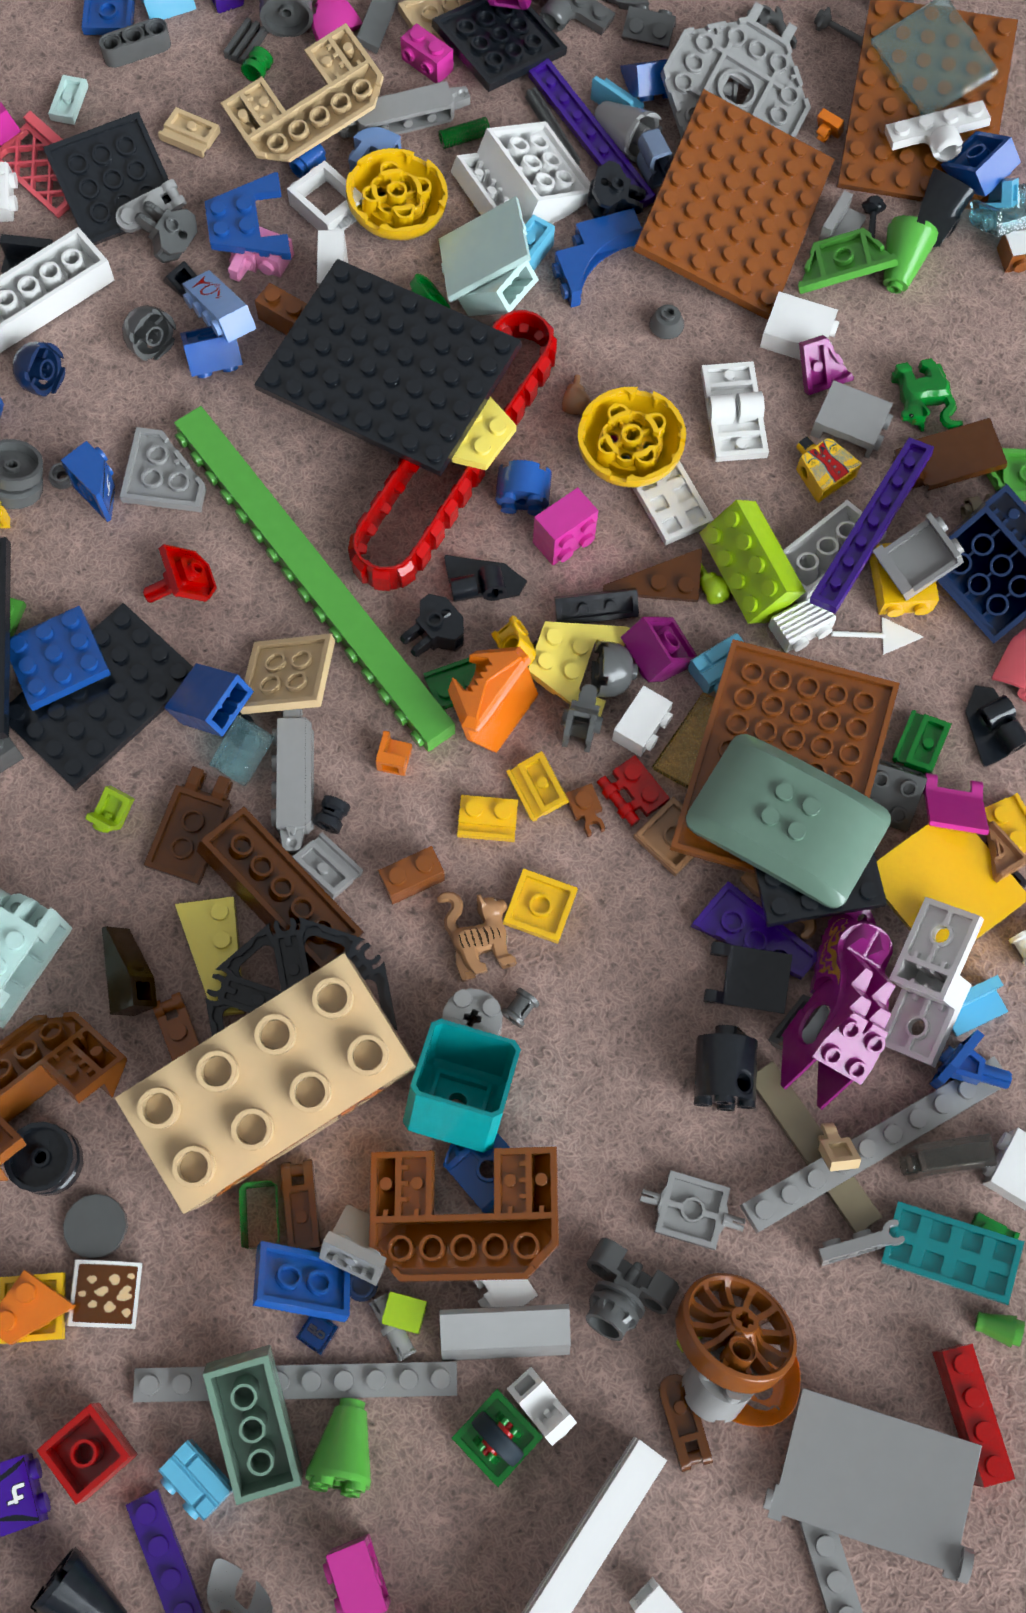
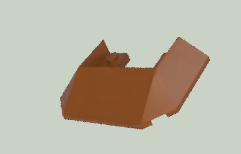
M65 1012L63 1017L48 1018L46 1014L35 1015L0 1041V1165L26 1146L23 1138L8 1122L57 1084L78 1103H81L98 1088H101L113 1098L126 1066L127 1058L78 1013ZM0 1167V1181H9Z
M556 1146L494 1148V1213L434 1215V1151L371 1152L369 1247L376 1249L380 1252L381 1256L387 1258L385 1265L400 1282L525 1280L559 1246Z

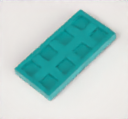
M898 1201L893 1220H898L899 1225L891 1228L889 1234L893 1238L904 1236L905 1240L898 1246L890 1245L885 1247L881 1261L882 1264L1009 1305L1025 1241Z

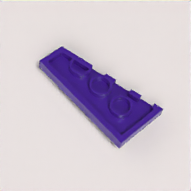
M727 881L690 926L726 944L792 954L790 975L800 980L817 961V952L784 925L767 927L763 908L729 881Z

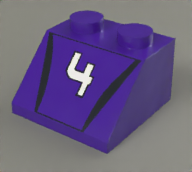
M32 1453L0 1462V1537L48 1520L47 1512L51 1510L50 1500L46 1491L42 1492L39 1478H42V1468L38 1458H33Z

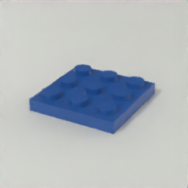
M80 605L10 637V662L32 711L111 675Z

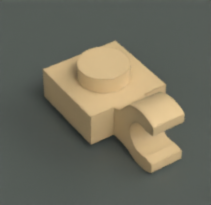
M833 1122L821 1124L824 1135L818 1136V1150L829 1171L859 1168L861 1157L850 1137L840 1138Z

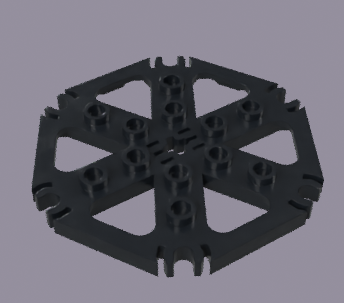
M300 917V930H297L298 925L294 918H290L291 927L287 931H282L279 921H274L273 926L276 932L274 935L271 931V924H267L216 968V970L227 974L226 977L219 974H213L212 978L221 982L220 990L213 991L208 989L206 992L210 996L218 997V1001H211L205 998L211 1034L213 1036L225 1029L223 1014L228 1008H236L250 1013L309 976L310 969L305 943L308 938L317 936L344 946L346 956L356 966L364 981L372 980L376 983L381 1008L394 1029L398 1031L385 962L373 969V966L380 962L381 956L378 954L374 959L369 960L365 957V952L371 947L369 943L364 944L360 950H357L359 944L365 941V939ZM264 946H271L274 949L281 991L246 980L240 975L241 965Z

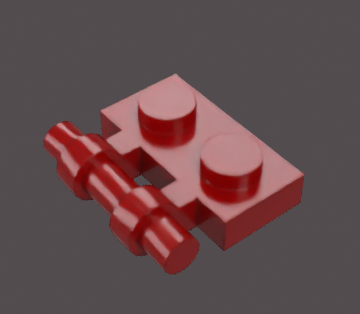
M636 755L612 771V775L617 780L616 782L611 783L606 776L601 777L597 781V784L602 789V795L606 800L610 799L618 809L617 814L622 820L626 819L631 827L640 821L635 811L640 809L648 817L670 800L669 796ZM624 789L632 801L627 803L619 792Z

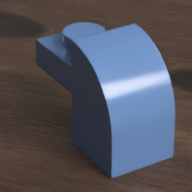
M370 127L359 131L353 137L355 149L351 151L348 158L350 172L357 165V161L373 151L387 148L401 149V136L380 127Z

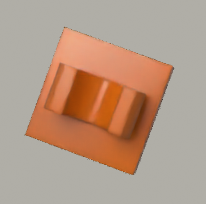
M825 108L820 111L817 116L819 128L816 131V134H818L816 139L823 143L829 139L830 135L838 139L844 131V120Z

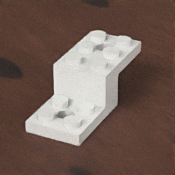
M925 897L889 978L902 989L885 1028L888 1032L885 1039L886 1048L931 1067H936L971 987V984L962 978L960 974L983 924L984 919L981 916ZM941 929H948V939L941 943L936 942L937 932ZM919 1020L924 1021V1031L920 1035H913V1024Z

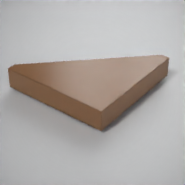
M991 821L988 824L989 833L986 837L991 855L993 880L998 883L1026 865V855L996 822Z

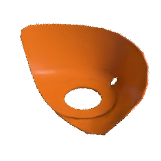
M795 1357L789 1371L772 1387V1395L768 1399L760 1400L755 1395L750 1399L769 1408L775 1405L772 1409L758 1410L746 1404L732 1421L747 1426L765 1427L773 1426L787 1418L795 1408L800 1393V1367L797 1357ZM768 1362V1364H769L772 1368L778 1369L777 1366H775V1365L771 1364L770 1362Z

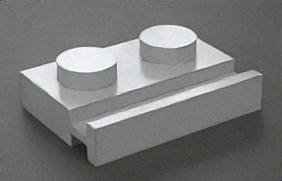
M323 832L319 834L318 838L309 842L292 856L333 900L363 873V869Z

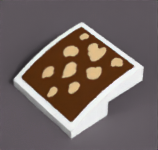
M74 1260L70 1301L76 1306L68 1312L67 1326L135 1329L142 1263Z

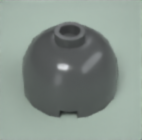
M149 305L136 307L124 319L122 326L123 340L127 348L142 360L148 361L147 359L152 358L158 360L174 345L175 338L172 336L173 329L176 330V324L173 318L160 308Z
M599 641L594 649V653H599L596 661H592L591 685L596 687L597 697H616L623 694L629 688L631 680H636L638 666L636 663H633L632 655L627 648L621 644Z

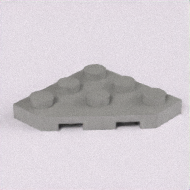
M136 427L120 493L121 502L202 512L206 494V486L202 479L192 470L190 464L179 450H176L163 430Z

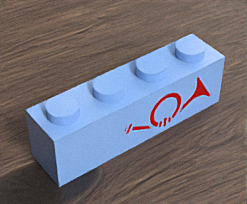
M210 270L182 283L186 292L183 294V297L190 309L193 308L199 318L202 317L208 327L211 326L217 336L221 335L228 343L257 329L247 304Z

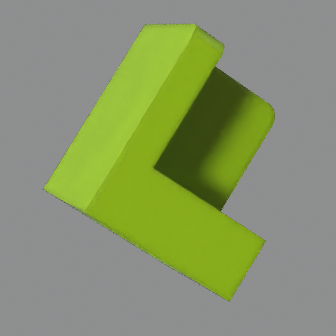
M390 1291L382 1324L420 1334L428 1302Z

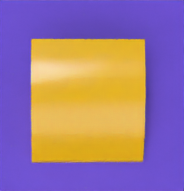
M928 824L876 861L887 904L909 931L914 924L925 897L981 916L984 921L976 940L1026 903V891L1012 875L998 883L993 880L990 849L976 833L929 826ZM946 928L939 930L936 934V942L946 941L949 937V930Z

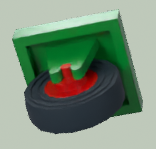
M496 1389L451 1439L499 1487L541 1441L543 1436Z

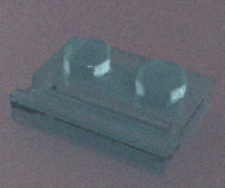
M238 715L209 765L219 769L220 772L241 785L246 786L275 736Z

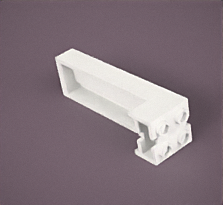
M633 1437L522 1613H572L667 1462L665 1458L641 1440Z

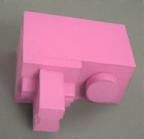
M259 226L261 237L280 235ZM288 238L292 259L294 256L292 239ZM245 251L244 254L230 252L229 277L240 282L248 270L256 273L257 269H259L266 275H275L281 278L291 260H284L279 255L271 254L269 257H261L259 253Z

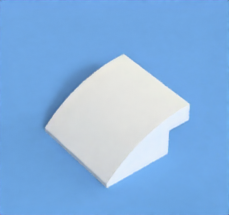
M546 121L487 128L477 153L457 155L451 169V173L480 215L516 196L520 203L524 224L528 222L533 214L551 224L569 216L587 203L591 183Z

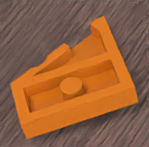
M24 1270L0 1303V1339L9 1345H13L27 1337L31 1332L46 1326L55 1318L70 1312L76 1305L32 1273Z

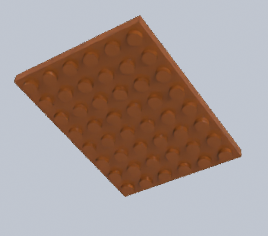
M870 0L837 188L923 201L933 169L936 168L948 174L942 169L941 164L943 162L934 158L929 145L926 143L892 150L884 133L886 124L983 100L991 116L990 126L960 133L961 139L964 143L975 131L999 135L1018 20L897 0ZM974 194L965 209L985 212L986 208L982 209L981 207L983 202H988L989 194L986 197Z
M703 89L633 251L768 320L778 292H783L835 159Z
M732 639L670 850L755 874L752 865L696 835L686 825L688 810L735 736L740 734L751 735L781 749L870 798L900 683Z

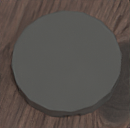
M100 1194L84 1196L75 1202L66 1213L63 1224L64 1239L69 1248L79 1256L92 1259L107 1257L116 1251L122 1244L128 1229L127 1214L121 1204L109 1196Z

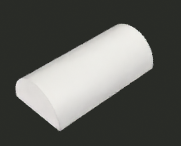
M846 500L783 550L806 591L795 602L799 603L811 597L863 513L850 501ZM887 531L884 533L880 541H882L885 538Z

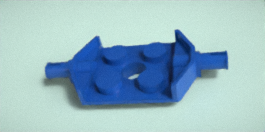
M498 1133L493 1148L484 1153L451 1143L443 1163V1167L447 1169L483 1213H494V1177L484 1178L480 1174L479 1168L483 1162H494V1148H510Z

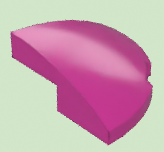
M317 0L314 5L316 13L313 14L312 30L316 41L345 23L351 31L360 29L362 25L360 17L347 0Z

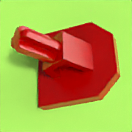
M166 544L158 548L166 571L163 573L164 579L143 589V595L149 603L171 593L176 597L204 602L211 598L217 586L209 564L196 551Z

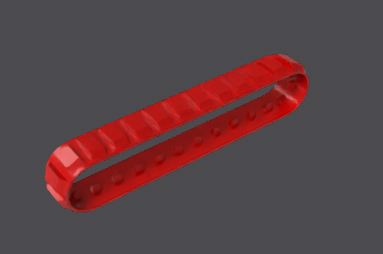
M515 310L504 314L494 321L492 326L515 338L529 339L541 346L539 359L532 365L528 376L519 385L516 394L504 408V412L516 424V427L525 415V407L531 406L538 394V388L543 387L549 378L550 370L555 366L557 339L553 336V327L537 313L527 310ZM400 458L398 468L391 471L384 482L383 490L377 492L370 503L369 511L364 512L356 523V532L350 535L348 546L349 559L352 564L353 573L362 584L368 583L374 590L391 591L400 587L404 588L416 580L415 575L418 571L424 570L431 559V551L437 550L445 538V529L452 527L459 516L458 509L465 507L472 496V488L478 487L484 478L485 470L466 466L465 472L457 484H454L451 493L444 504L440 505L436 516L430 525L425 528L421 539L412 548L409 556L403 562L394 566L379 567L373 565L369 560H365L361 555L367 554L368 542L376 534L378 527L386 515L390 513L392 506L400 494L404 492L414 473L416 474L420 468Z

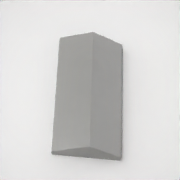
M569 1304L440 1310L442 1361L570 1355Z

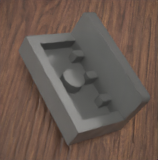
M636 4L635 7L629 6L622 38L669 49L673 29L676 25V16H673L672 12L664 9H659L658 12L650 11L649 7L641 4Z

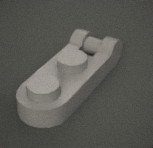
M170 179L161 186L120 206L116 212V222L124 232H136L142 229L134 218L137 213L141 212L154 222L156 221L143 209L142 205L145 201L154 203L164 211L167 208L170 211H177L184 207L187 202L183 195H179L177 191L178 186L174 179ZM168 194L171 201L165 204L161 197Z

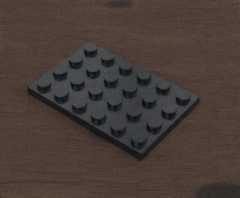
M124 603L92 630L111 675L35 711H32L23 692L9 703V727L75 791L165 710L164 707L193 668L191 664Z

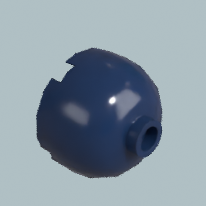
M36 341L24 344L17 350L12 363L16 382L23 390L38 396L46 397L50 391L52 394L56 393L65 377V367H61L60 359H64L63 353L56 345L48 342ZM39 379L47 381V383L41 384L39 382Z

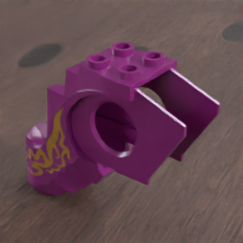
M870 910L834 915L828 920V926L824 930V935H821V945L817 951V962L814 967V976L811 980L810 993L813 995L804 1008L798 1011L782 1034L783 1049L780 1085L786 1090L818 1060L817 1106L821 1110L853 1081L861 1085L873 1069L879 1054L886 1045L885 1039L888 1032L885 1028L891 1016V1012L888 1009V999L895 985L885 975V969L893 953V944L888 934L876 925ZM864 914L863 919L857 921L858 916ZM819 1006H828L830 1013L815 1041L807 1044L802 1037L806 1020Z

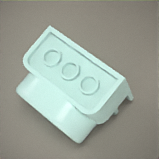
M0 889V1027L4 1028L73 928L51 907L47 909L33 898L23 894L10 895Z

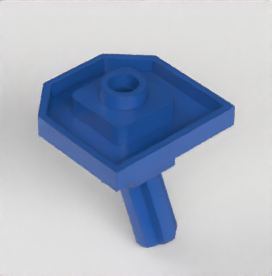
M977 1029L954 1049L950 1045L945 1049L939 1058V1061L942 1063L937 1068L938 1072L929 1084L937 1090L949 1078H953L974 1085L983 1082L1008 1089L1012 1081V1073L986 1065V1060L974 1051V1048L985 1036Z

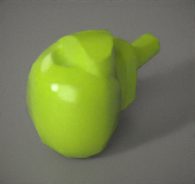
M701 563L700 574L702 578L700 579V586L707 596V602L709 604H719L729 599L731 591L724 578L718 576L715 572L708 573Z

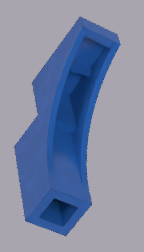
M634 208L576 223L575 235L572 236L574 247L555 251V263H552V272L555 279L559 278L562 298L568 300L571 308L581 304V293L584 283L591 271L602 260L621 249L636 244L642 227Z

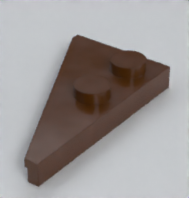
M702 549L691 551L603 585V591L636 588L639 598L698 602Z

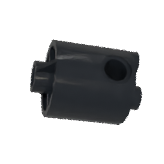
M718 1025L715 1027V1033L703 1034L697 1037L694 1086L695 1106L711 1107L712 1104H717V1110L735 1111V1105L741 1109L756 1108L758 1041L755 1038L749 1037L739 1027L733 1025Z

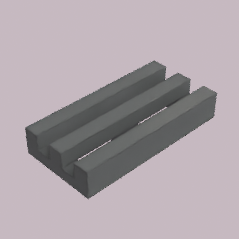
M247 17L223 51L224 57L242 65L249 58L248 55L252 48L260 46L269 32L264 26H260V22L255 21L252 23L251 19ZM256 32H258L257 35H256V36L254 37V39L252 40V42L250 43V40L252 39V37L254 36V34H255ZM247 48L244 54L241 57H239L243 50Z

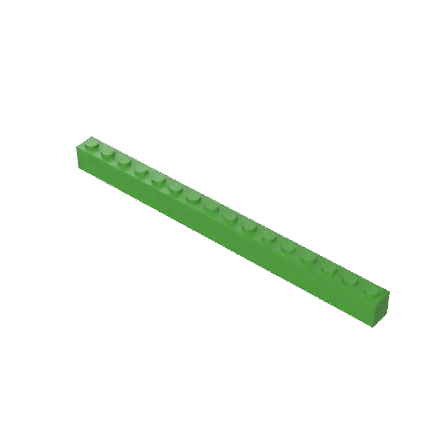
M199 406L175 421L178 432L175 434V437L181 447L189 448L191 451L190 456L196 466L204 467L206 470L204 472L211 485L215 486L217 484L221 489L220 495L226 504L234 505L236 508L235 514L243 525L249 524L252 528L250 532L258 544L264 543L267 547L265 551L274 564L279 562L285 579L289 583L294 581L298 587L296 590L300 598L305 603L309 601L314 607L312 611L320 623L325 621L330 627L328 631L332 634L335 642H342L346 647L344 652L353 664L357 662L361 666V674L366 682L376 685L379 689L377 694L385 705L391 704L395 710L393 714L400 725L404 726L406 724L412 731L410 736L418 747L423 745L429 752L454 735L455 723L203 407Z

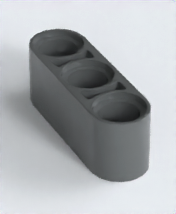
M152 18L102 35L99 39V46L104 63L109 67L116 68L167 51L171 47V40L165 20Z

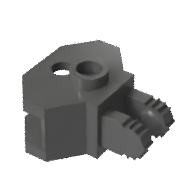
M145 201L142 205L143 209L157 223L141 212L137 213L134 218L137 224L150 233L148 238L152 240L154 257L162 263L178 260L198 232L196 216L188 209L170 211L167 208L164 211L154 203Z
M584 684L578 701L572 700L570 708H564L561 725L565 726L562 747H568L571 736L586 739L584 752L589 753L594 733L600 734L603 717L598 716L600 706L595 705L597 697L595 686Z

